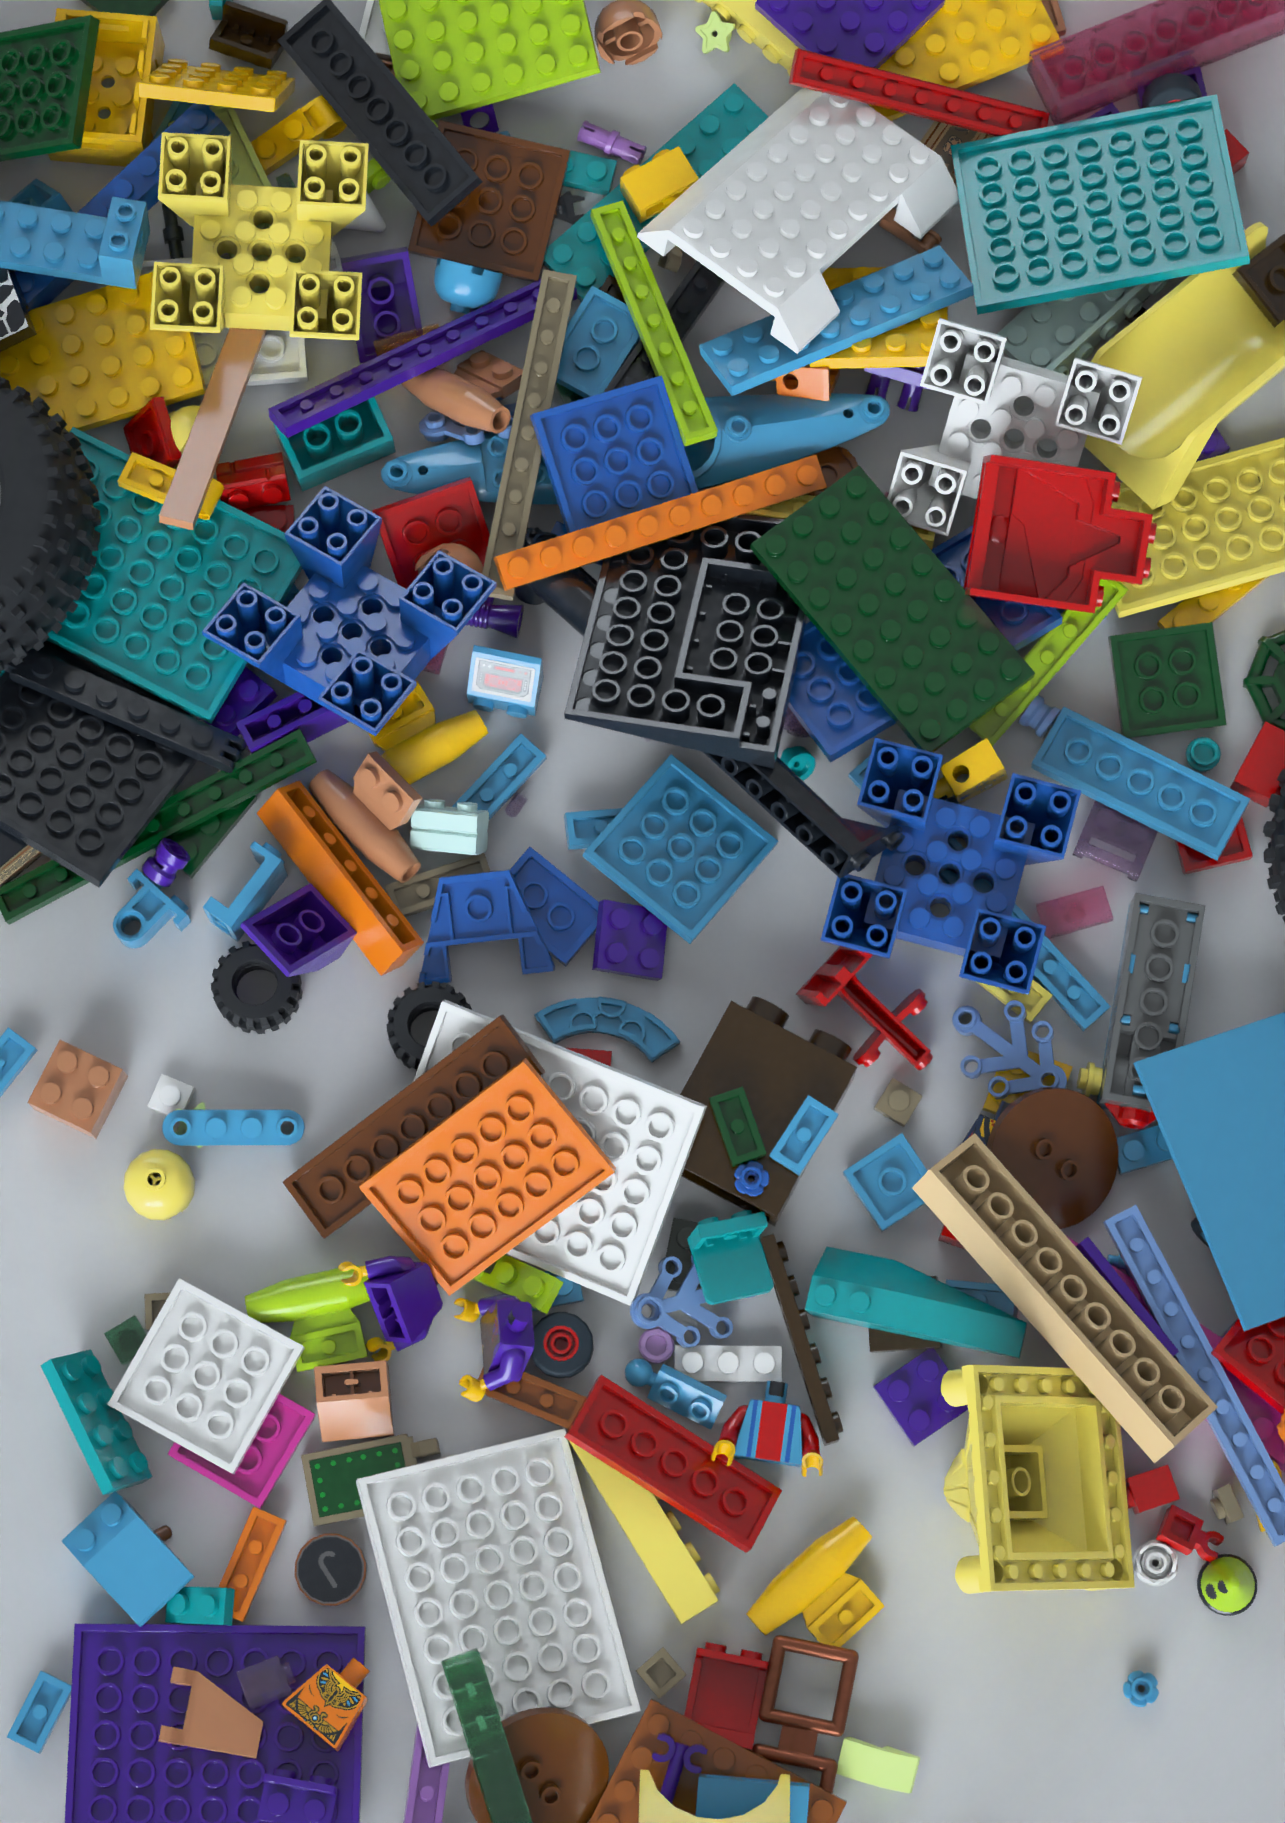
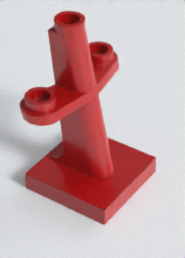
M839 946L800 988L796 995L805 1004L823 1007L838 995L875 1029L853 1056V1060L858 1065L863 1064L865 1067L872 1065L881 1054L878 1050L879 1046L886 1040L918 1071L925 1068L933 1059V1055L930 1053L931 1050L901 1021L909 1014L912 1016L919 1014L928 1003L925 999L926 994L920 988L916 989L890 1012L855 976L873 955Z

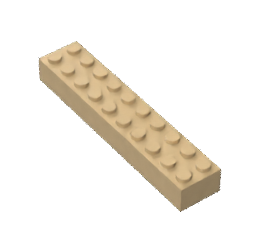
M975 1133L930 1168L912 1187L1154 1463L1173 1449L1218 1408Z

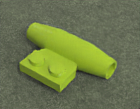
M338 1268L285 1279L244 1296L247 1314L260 1323L294 1322L290 1339L305 1347L296 1363L297 1372L314 1369L317 1366H328L368 1357L361 1322L351 1310V1308L370 1301L364 1282L369 1279L368 1276L362 1277L361 1282L356 1286H348L341 1281L342 1279L350 1278L354 1273L353 1269L340 1271Z

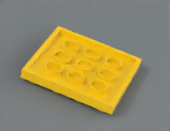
M168 59V63H163L139 83V97L275 112L295 92L296 78L287 77V72L279 70H268L267 75L254 73V69L250 67L236 66L234 71L221 70V65L216 63H201V67L188 66V61Z
M828 267L822 273V276L829 290H833L886 267ZM948 306L873 338H867L854 343L849 348L811 363L810 368L925 367L939 318L948 320Z

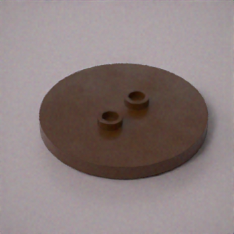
M1046 1087L1030 1091L1018 1097L998 1117L987 1142L988 1149L1060 1229L1076 1225L1093 1214L1106 1199L1116 1177L1118 1143L1111 1121L1095 1101L1074 1090Z
M551 1707L521 1711L493 1727L473 1752L465 1778V1794L469 1809L477 1823H587L608 1785V1755L603 1742L595 1730L578 1715L567 1710Z

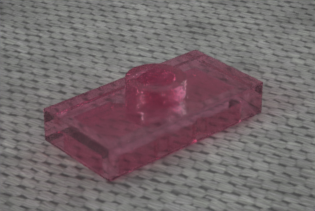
M1104 886L1036 904L1041 925L1046 926L1044 935L1048 939L1113 921Z

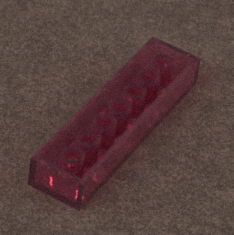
M1158 0L1030 51L1027 72L1047 112L1050 113L1049 116L1053 124L1059 125L1109 105L1112 102L1114 103L1134 95L1141 89L1146 90L1147 86L1157 77L1167 73H1183L1195 67L1201 68L1285 34V0Z

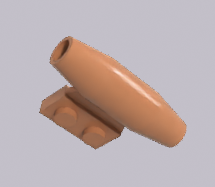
M481 350L458 364L454 374L435 367L401 384L427 407L465 426L493 433H501L509 425L511 415L510 411L495 398L501 397L504 399L519 390L523 370Z
M377 751L368 753L353 777L354 787L328 769L318 773L311 780L308 788L331 822L369 861L400 883L409 881L418 872L421 863L396 828L409 821L422 797Z

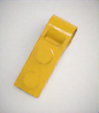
M320 95L257 137L251 144L266 175H269L299 154L300 140L318 141L320 138L331 139L344 131L347 124L323 95Z
M132 452L118 479V485L163 504L176 469ZM212 478L198 518L203 520L210 519L224 491V486L214 478Z

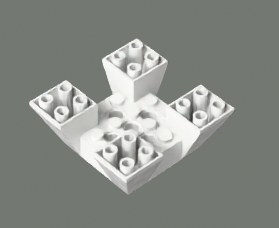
M939 318L920 386L953 395L952 406L940 444L901 450L887 499L909 525L948 536L961 495L977 499L984 456L992 454L1078 467L1087 435L1122 445L1142 377L1076 357L1074 358L1069 375L1004 357L1007 337ZM1020 396H1027L1032 399L1034 406L1030 409H1022L1017 405L1016 399ZM977 419H984L989 422L991 429L987 432H980L974 427L973 422ZM1010 429H1018L1023 433L1024 439L1019 442L1011 441L1007 437L1006 432ZM1045 438L1052 439L1056 443L1057 448L1053 451H1045L1040 447L1039 441Z

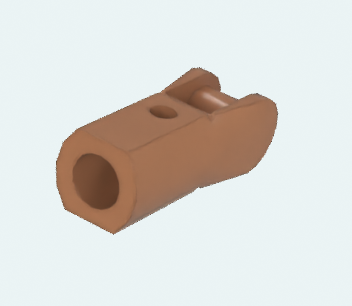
M894 207L881 219L879 224L881 228L905 242L919 254L932 249L935 244H939L942 241L940 235L931 229L923 236L921 241L915 239L914 234L894 221L897 210Z

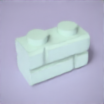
M424 799V804L418 805L411 816L410 847L411 849L468 855L482 854L487 850L489 812L487 810H478L477 803L458 802L457 807L445 806V800Z

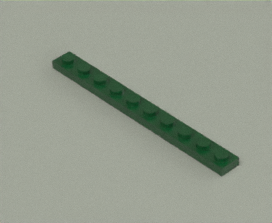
M298 729L235 763L236 766L232 773L221 770L171 796L114 869L156 848L163 838L171 840L316 763L317 760L302 731ZM50 860L0 887V911L5 922L10 925L88 884L89 881L56 861Z

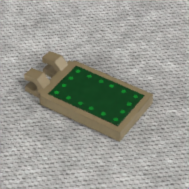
M402 1434L301 1455L314 1527L365 1517L356 1480L418 1464V1458L441 1454L438 1439L432 1438L414 1442L413 1436L408 1437V1434Z

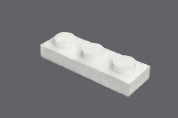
M675 1345L674 1369L699 1382H782V1346L696 1345L695 1347L684 1348L680 1345Z

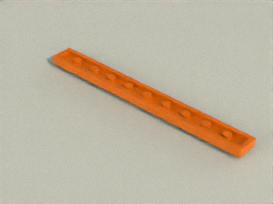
M813 455L494 557V561L504 591L819 491L827 486L817 455Z

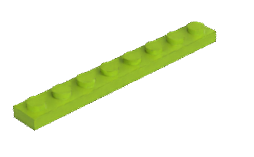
M623 200L591 209L590 217L656 377L662 375L684 446L717 437L718 429L640 240L637 238V233Z

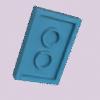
M591 286L568 323L557 383L584 398L604 392L640 341V336L625 303Z

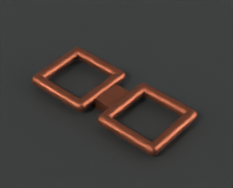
M784 1635L775 1636L772 1642L762 1693L759 1718L763 1722L782 1725L779 1745L774 1747L758 1743L753 1746L751 1751L773 1762L822 1772L819 1787L833 1793L838 1764L834 1759L814 1755L818 1733L840 1737L845 1732L859 1659L858 1653L855 1650ZM786 1651L843 1663L832 1721L774 1709Z

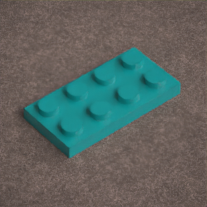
M92 1350L52 1358L40 1365L102 1494L105 1495L139 1485L151 1479L153 1476L148 1468V1461L144 1454L141 1453L132 1435L133 1432L130 1424L125 1420L121 1412L107 1405L114 1392L110 1389L101 1371V1364L93 1355Z

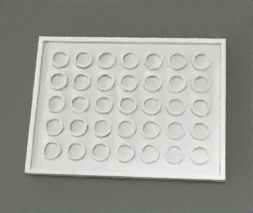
M448 1000L442 1001L414 1081L495 1019ZM514 1028L545 1070L541 1077L614 1164L616 1170L612 1175L506 1254L631 1306L632 1301L637 1297L707 1105Z
M565 1428L356 1480L429 1768L471 1757L480 1741L493 1727L504 1719L528 1709L551 1707L567 1710L584 1719L589 1725L641 1711L569 1442L564 1437L566 1434Z

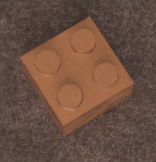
M59 1040L27 1103L34 1110L97 1139L128 1075L123 1069Z

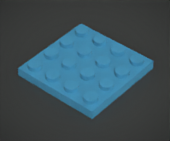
M671 754L584 851L582 857L691 944L775 848L778 840Z

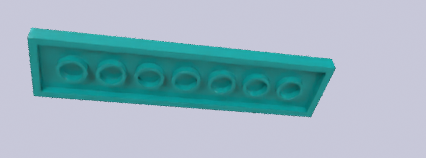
M733 83L642 165L652 161V158L658 152L664 149L672 150L679 146L700 179L761 125L768 116ZM620 184L592 208L595 209L623 200L637 235L638 232L659 215L657 214L640 223L621 193ZM591 209L548 246L544 265L550 271L577 275L575 287L577 288V298L580 302L583 301L591 286L601 289L608 275L615 277L590 217ZM640 240L644 253H646L651 247Z

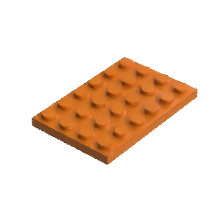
M524 1058L364 1180L359 1188L421 1262H426L429 1265L433 1277L450 1296L612 1175L616 1167L530 1062Z

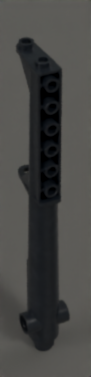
M538 527L527 528L524 547L558 536L550 532H543ZM578 567L516 587L515 595L521 601L530 605H540L545 602L584 637L598 582L582 567ZM703 752L840 879L854 870L857 872L863 870L873 857L886 848L890 851L895 850L905 838V835L902 833V827L897 823L883 828L842 818L778 757L775 769Z

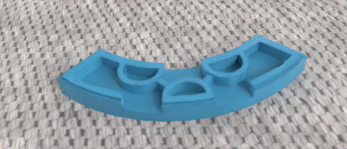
M573 998L548 1006L534 1014V1017L554 1044L580 1034H607L632 1044L651 1063L680 1044L676 1035L653 1014L626 1001L614 998Z

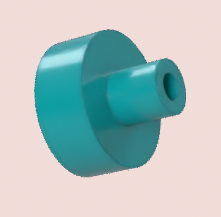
M795 746L786 748L781 754L780 759L803 781L813 773L816 765L815 758L805 747Z

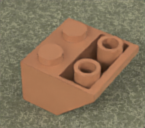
M386 1360L314 1367L316 1403L322 1442L394 1436L389 1364Z

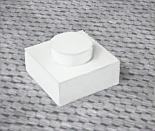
M161 1074L148 1107L165 1115H168L177 1108L187 1109L195 1088Z

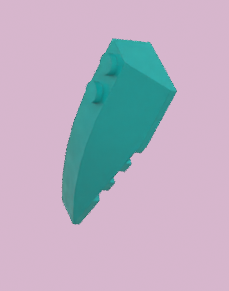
M826 1247L812 1275L805 1310L811 1316L1019 1359L1027 1329V1322L901 1262L832 1247Z

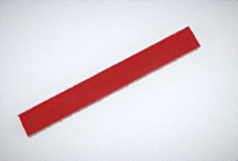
M799 48L795 50L789 84L993 136L1047 127L1050 113Z

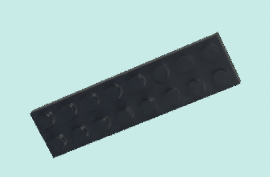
M322 0L277 40L361 143H369L368 151L431 227L483 182L331 0Z

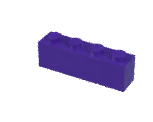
M296 692L236 722V725L251 755L298 729L302 731L307 742H310L349 721L303 694Z

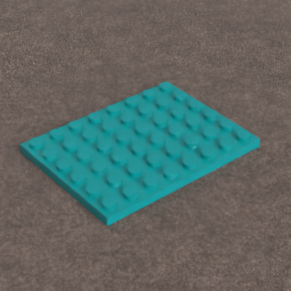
M1217 94L950 145L971 280L974 285L973 292L977 315L1250 264Z
M72 427L70 432L82 444L80 448L88 459L94 477L90 481L96 486L99 493L100 501L93 503V507L100 510L101 525L95 527V530L100 533L98 551H92V555L97 558L95 568L92 569L90 576H85V579L89 581V585L86 591L80 590L82 594L78 600L74 599V602L78 605L74 613L69 611L65 613L67 615L66 619L62 623L59 622L62 625L61 630L58 633L51 630L48 633L49 638L47 641L212 724L248 662L203 636L202 630L243 582L282 604L303 568L288 544L284 532L220 500L209 520L197 519L194 530L159 523V514L163 504L118 485V479L130 455Z

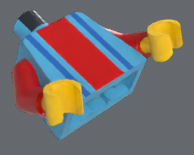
M767 1381L764 1401L750 1399L749 1405L739 1406L723 1424L719 1440L715 1444L711 1460L715 1461L716 1455H726L728 1457L727 1466L732 1464L733 1458L801 1467L803 1477H806L807 1468L815 1467L819 1470V1476L823 1475V1458L820 1456L819 1437L809 1416L801 1413L800 1406L786 1404L788 1384L783 1382Z

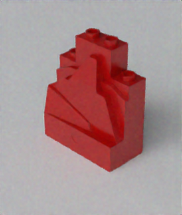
M992 454L984 456L963 586L965 595L1095 613V608L1101 607L1104 596V586H1099L1100 579L1142 585L1143 578H1148L1151 558L1146 557L1148 543H1154L1157 524L1152 522L1153 514L1111 508L1112 502L1117 503L1120 493V482L1115 481L1116 473Z

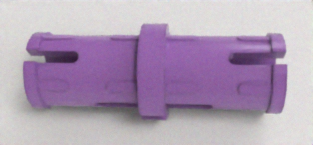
M585 120L582 126L584 128H580L577 141H582L602 150L605 156L611 157L614 155L634 165L641 164L640 159L643 160L645 156L646 146L621 137L620 132L616 130L610 132L589 123V121Z

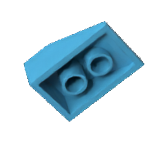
M116 1491L62 1540V1543L140 1627L195 1577L133 1506Z

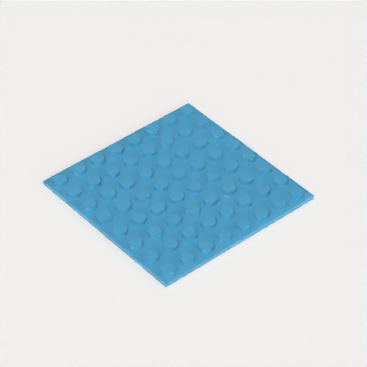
M1285 1012L1133 1063L1244 1331L1285 1317Z

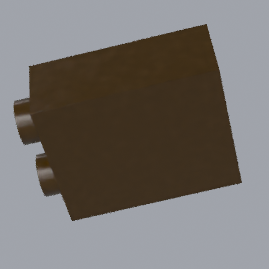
M752 996L746 1008L733 1001L730 1002L680 1094L707 1105L681 1177L743 1210H751L752 1214L765 1212L767 1222L775 1226L806 1167L801 1175L798 1176L770 1158V1153L808 1095L836 1112L854 1079L857 1067L846 1061L852 1051L848 1044L818 1029L814 1030L809 1041L784 1029L789 1019V1015L784 1010L767 1000ZM742 1086L767 1153L766 1156L752 1161L761 1163L763 1169L769 1173V1184L763 1188L762 1194L753 1197L746 1193H740L735 1187L734 1182L736 1178L734 1173L738 1166L732 1167L709 1103L710 1097ZM750 1175L748 1177V1180L750 1182H753L755 1180V1177L753 1175Z

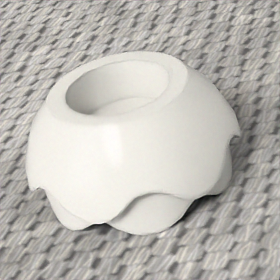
M1150 1540L1136 1550L1133 1558V1567L1137 1577L1144 1583L1151 1586H1162L1176 1576L1178 1558L1176 1551L1172 1547L1158 1540ZM1153 1560L1158 1561L1157 1567L1152 1565Z

